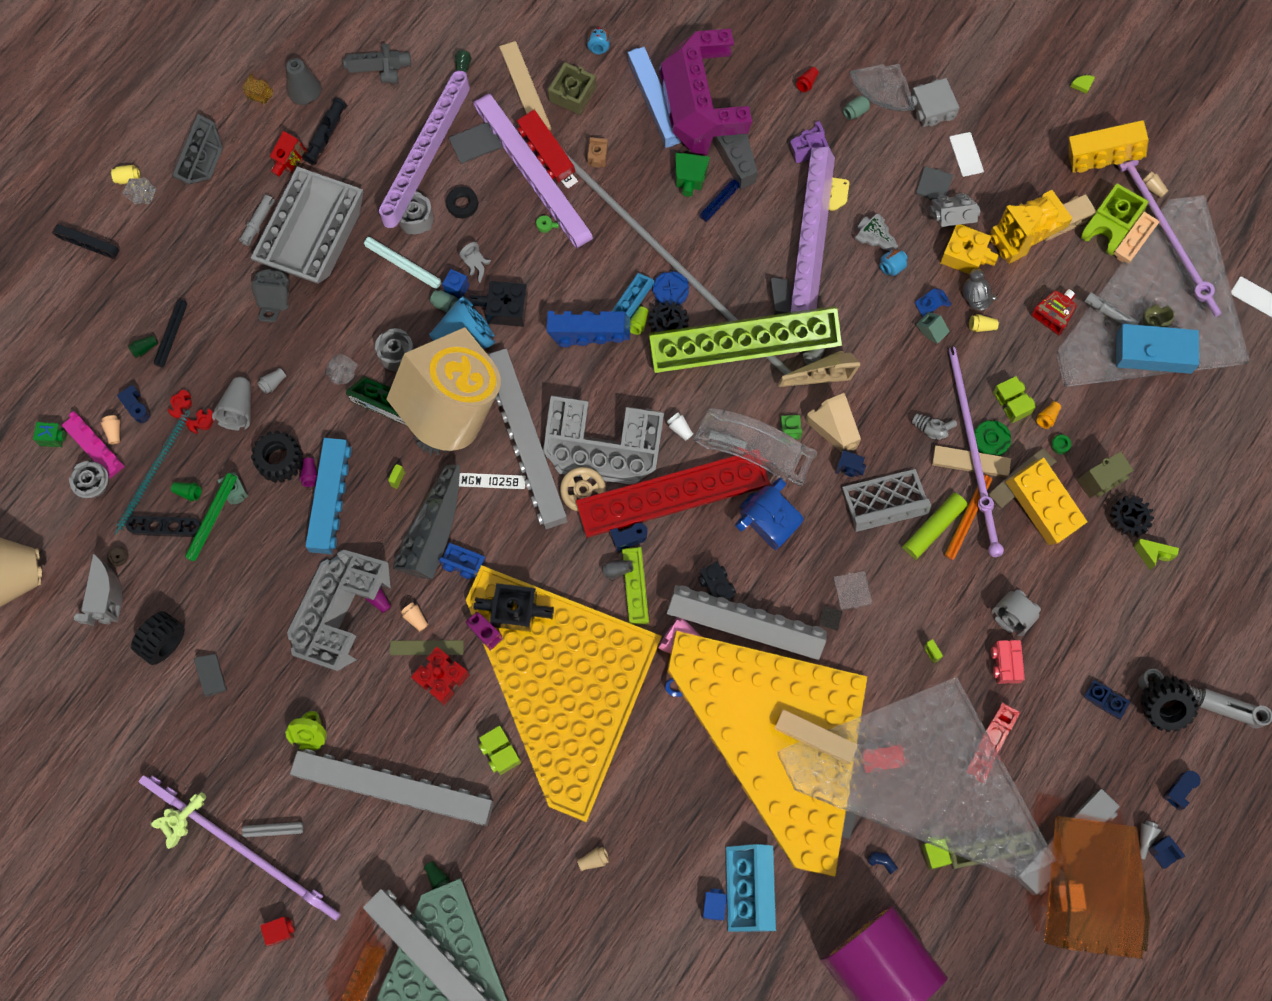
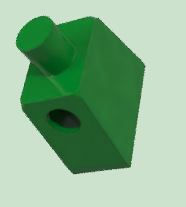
M676 153V187L683 188L682 194L684 196L691 197L693 190L702 189L709 169L710 157Z

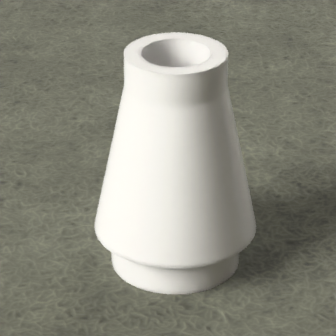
M676 413L667 421L669 428L685 441L694 434L684 416Z

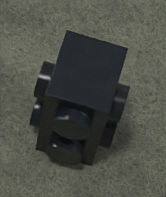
M717 561L700 569L698 580L701 586L706 588L710 596L723 597L730 602H734L736 590L732 583H728L726 579L728 575L724 566H720Z

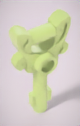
M204 793L195 794L190 799L191 802L181 812L172 808L166 809L164 817H160L151 823L154 828H161L167 837L166 846L168 849L175 847L181 836L187 835L186 818L195 809H199L204 804L203 801L206 799Z

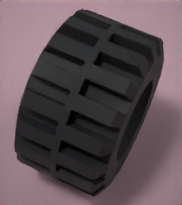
M270 431L267 432V436H260V441L256 440L254 443L256 447H252L253 455H251V459L255 468L266 480H271L274 483H277V480H279L280 483L285 482L284 479L289 481L292 479V475L297 476V470L302 469L301 463H303L304 458L302 457L303 452L291 435H288L286 432L281 434L279 431H275L272 434ZM277 450L287 451V455L282 462L278 464L268 463L269 457L273 452Z
M160 611L148 618L140 626L132 639L131 649L150 665L158 664L175 651L184 636L185 628L167 612Z
M1164 676V679L1157 678L1155 679L1156 682H1150L1148 684L1149 687L1144 688V694H1141V706L1148 721L1153 727H1157L1158 730L1162 731L1165 729L1166 732H1171V730L1176 732L1179 731V728L1183 727L1185 729L1188 723L1192 724L1194 721L1193 717H1197V710H1199L1197 699L1184 680H1178L1174 676L1171 679L1169 676ZM1170 700H1178L1171 707L1161 708L1164 703Z

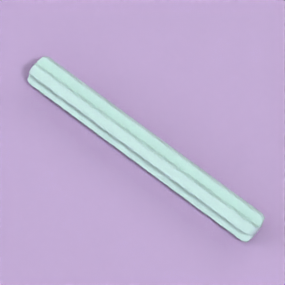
M367 237L364 241L365 247L431 287L438 289L441 285L439 278L373 238Z

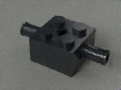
M496 583L493 600L475 597L474 610L491 611L490 623L495 628L531 632L535 617L553 619L554 607L537 605L536 588ZM514 605H517V608L514 611H511L510 608H513Z

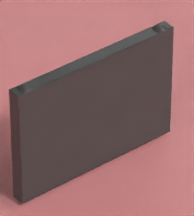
M488 122L448 137L460 164L503 147L497 134H494L493 130L490 129L491 126Z

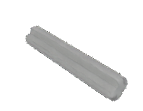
M302 822L243 826L242 835L243 837L301 834L303 833L304 826Z

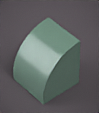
M930 312L916 324L924 336L937 344L950 332L942 316Z

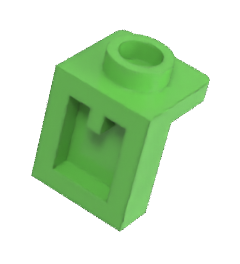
M800 415L781 416L782 440L787 439V441L793 442L801 439Z

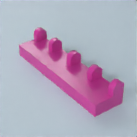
M75 411L69 414L70 419L62 424L63 428L94 462L101 464L106 469L108 477L111 479L125 466Z

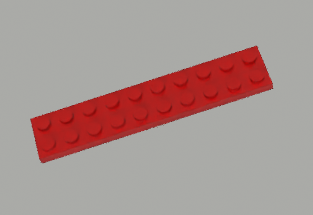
M757 449L576 500V506L586 538L610 532V530L615 528L621 529L636 523L646 522L762 489L765 486H770V482Z

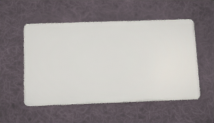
M971 132L950 136L962 176L983 173L984 170Z
M1240 277L1231 294L1272 317V293Z

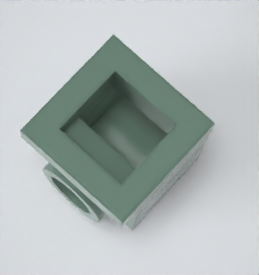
M233 472L231 474L235 475L237 480L233 486L235 489L230 491L227 497V501L231 505L239 504L249 497L240 477L236 472ZM224 477L217 480L220 485Z

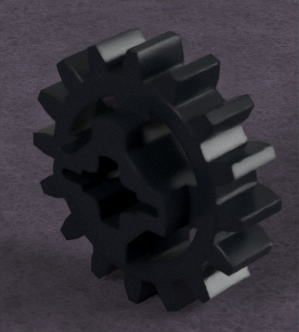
M668 301L665 302V305L659 303V308L653 307V313L649 314L651 332L688 328L689 316H686L687 311L682 310L681 304L678 307L675 306V301H673L672 305H669Z
M1133 495L1129 500L1128 496H1125L1123 501L1119 499L1112 506L1111 509L1113 511L1110 513V516L1114 517V519L1111 521V524L1117 525L1115 530H1122V536L1128 533L1129 538L1134 534L1136 537H1139L1141 533L1145 534L1152 527L1151 521L1154 520V517L1150 516V514L1153 512V509L1147 508L1149 503H1142L1143 498L1136 500L1135 495ZM1123 507V514L1120 515L1121 508Z

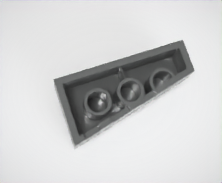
M747 134L713 137L712 142L739 189L741 190L756 183L757 169Z

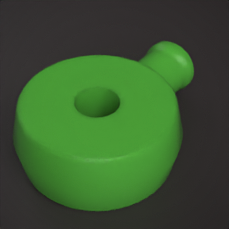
M541 216L536 221V227L542 233H547L552 228L558 229L559 226L558 222H552L548 216Z

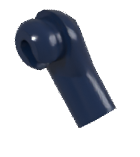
M874 851L867 858L868 863L872 866L876 864L884 865L889 874L898 869L887 853Z

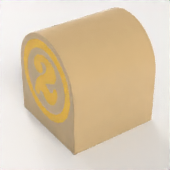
M464 327L404 353L386 400L413 434L423 443L440 450H459L467 447L476 439L499 392L501 377L495 363Z

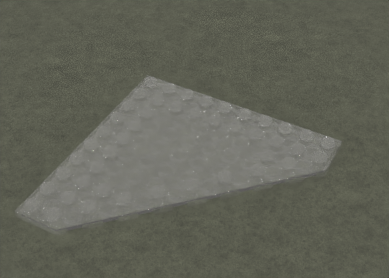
M1206 196L1170 199L1161 212L1202 281L1209 282L1214 286L1213 299L1222 313L1215 317L1206 302L1196 299L1194 295L1196 284L1159 223L1131 262L1128 264L1124 261L1098 297L1105 301L1107 299L1110 301V304L1139 321L1138 325L1143 326L1145 325L1142 315L1147 308L1156 304L1161 308L1167 305L1170 306L1174 311L1175 318L1168 328L1199 330V366L1195 370L1247 364L1250 360ZM1205 291L1201 292L1202 295H1207ZM1092 306L1089 307L1056 352L1064 387L1177 372L1116 367V332L1121 327V324L1103 313H1098V310Z
M957 677L828 730L858 745L849 765L802 742L777 752L796 791L1016 879L1056 862Z

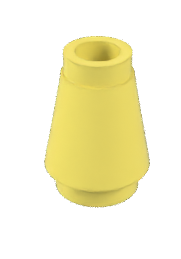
M976 314L970 317L969 329L974 332L997 330L999 322L998 319Z

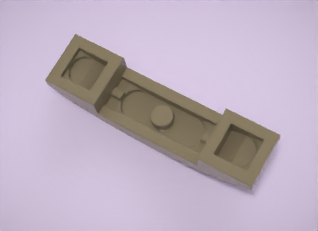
M1044 448L1023 463L988 494L1000 509L1015 498V495L1005 482L1037 459L1045 458L1050 467L1057 462Z

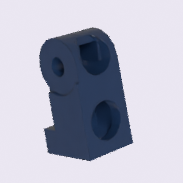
M131 385L117 394V397L138 423H145L150 418V411L138 401L137 398L141 395Z
M636 523L632 528L621 532L618 531V528L610 530V537L616 552L643 543L647 539L648 530L642 523Z
M1187 771L1180 774L1162 798L1179 811L1185 809L1190 803L1185 798L1192 789L1200 785V776L1195 771Z

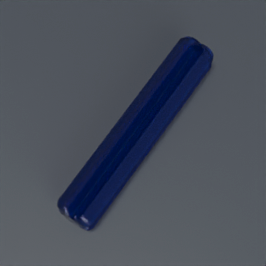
M735 179L731 180L700 213V218L707 222L739 188V183Z

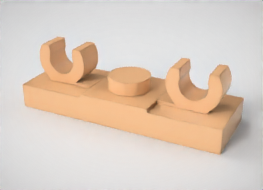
M1143 212L1113 254L1122 263L1125 261L1129 264L1160 221Z

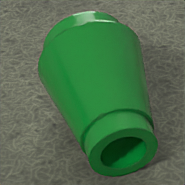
M174 482L171 486L172 493L189 501H197L202 493V489L197 483Z

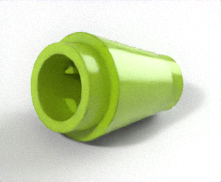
M639 307L631 317L630 332L632 334L640 335L645 329L649 312L645 307Z

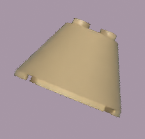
M0 538V607L41 585L42 569L41 566H38V548L34 549Z

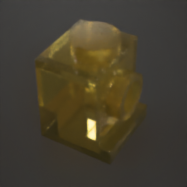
M251 74L242 88L246 98L265 105L273 95V89L269 88L265 81L256 80Z

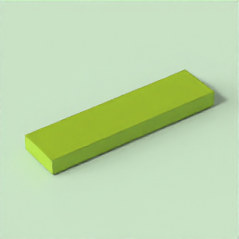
M642 548L622 549L623 561L631 560L633 564V571L625 574L629 623L633 625L649 624Z

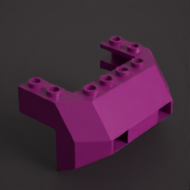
M731 29L694 32L670 52L661 63L659 69L672 132L691 152L706 156L713 137L748 134L752 124L749 106L713 109L702 59L731 56L730 46H734Z

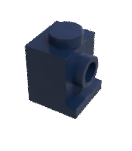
M843 450L835 473L839 474L841 471L849 477L863 476L866 465L863 464L865 457Z

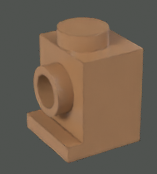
M590 137L587 157L588 165L596 168L606 167L608 139Z

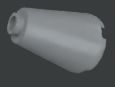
M237 377L231 381L212 413V419L218 420V425L238 431L240 427H245V430L250 426L251 384L244 377Z

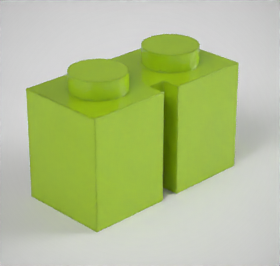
M1016 376L997 385L993 391L1001 406L1007 405L1003 410L1011 423L1031 415L1036 408L1032 397L1028 396L1027 393L1025 394L1023 382L1019 381Z
M501 726L479 737L481 741L479 747L484 755L488 753L491 759L488 763L493 772L498 771L502 775L521 763Z

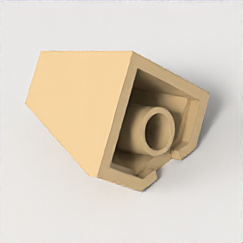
M844 393L821 403L822 406L818 408V411L814 409L807 413V424L840 452H843V450L851 452L858 448L861 438Z

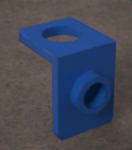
M935 288L915 302L922 317L928 312L932 313L941 306H951L944 290Z

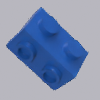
M449 543L443 558L440 557L439 562L442 569L448 572H453L454 570L459 572V575L463 578L471 579L472 577L475 579L486 558Z

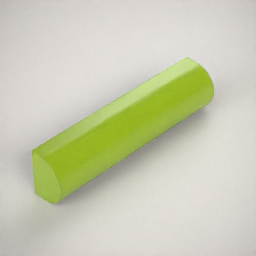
M952 493L902 546V549L917 560L968 506L965 499L957 493Z

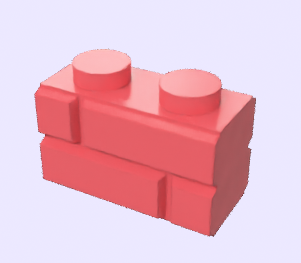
M997 641L994 647H991L992 659H995L996 666L993 667V677L997 678L998 684L1022 683L1025 680L1021 641Z

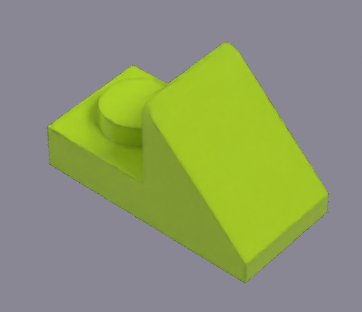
M1139 539L1134 544L1135 550L1150 570L1156 565L1157 557L1162 561H1170L1177 557L1179 552L1177 547Z

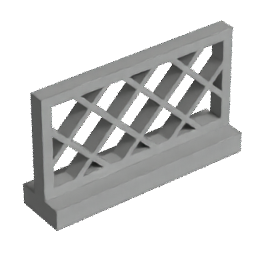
M916 469L842 487L854 522L855 532L926 515L930 512L931 503L926 498ZM913 476L914 484L911 486L902 482L905 477ZM892 481L897 484L894 491L885 487L886 482ZM869 486H875L879 488V490L876 493V495H874L866 491ZM900 486L910 490L906 497L897 493ZM855 490L861 494L856 500L850 497L848 492ZM882 490L891 494L888 501L878 497ZM912 491L919 494L921 500L914 501L910 499L909 496ZM863 495L873 499L869 506L860 502ZM894 496L901 500H904L903 503L898 506L890 502ZM875 501L885 505L882 510L874 509L872 506ZM858 505L867 510L864 514L856 516L855 508Z

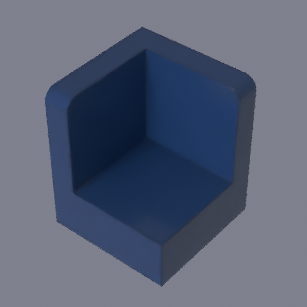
M1170 835L1161 838L1148 849L1162 869H1166L1175 861L1185 857Z

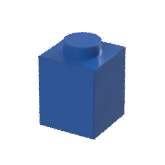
M450 269L442 284L444 292L457 297L458 300L465 295L470 286L466 275Z
M710 889V892L705 893L704 919L724 921L727 894H722L723 890Z

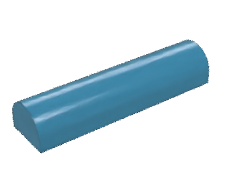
M638 273L611 312H625L631 318L654 285V280Z

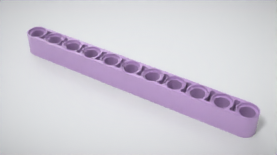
M456 71L450 77L381 204L379 213L385 227L393 228L400 222L470 90L465 72Z
M488 93L474 101V106L485 123H489L493 133L497 134L505 151L554 219L559 223V226L572 244L579 248L591 241L593 237L587 226L491 94Z

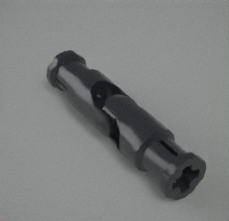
M339 98L332 100L331 108L326 111L317 131L308 144L307 152L302 155V159L311 165L317 164L318 156L320 153H323L341 119L340 116L343 110L347 108V104Z

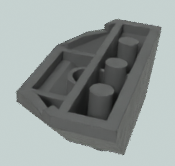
M197 114L184 138L173 165L172 177L188 185L211 179L223 149L213 121Z

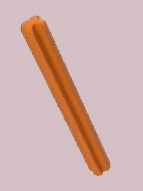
M984 475L986 488L988 490L992 478L988 475ZM978 486L945 553V557L951 560L955 559L979 509L978 501L981 498Z

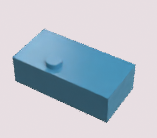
M1122 324L1116 332V367L1192 374L1199 366V330Z

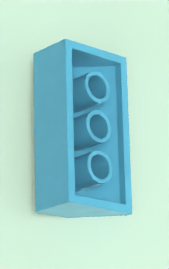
M754 844L726 847L728 932L776 931L773 846Z

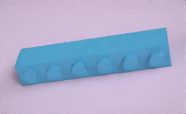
M324 438L306 541V548L312 553L332 554L333 549H336L337 537L335 535L336 530L340 528L338 516L339 512H342L343 509L341 498L342 494H345L346 491L345 476H348L349 473L347 461L348 458H351L352 447H350L347 440Z

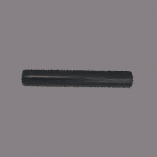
M178 299L154 360V364L157 367L163 368L165 366L187 307V303L184 300Z

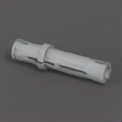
M264 195L252 219L245 225L246 229L239 239L242 244L250 246L256 233H259V227L275 202L272 197Z
M1093 292L1084 301L1097 309L1098 313L1109 316L1121 325H1138L1139 323L1136 319L1110 304V301L1107 299L1106 301Z

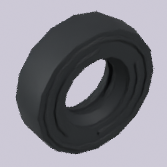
M463 186L451 190L446 199L447 209L450 214L461 219L474 215L479 204L475 192ZM458 198H467L469 204L465 208L457 207L455 203Z

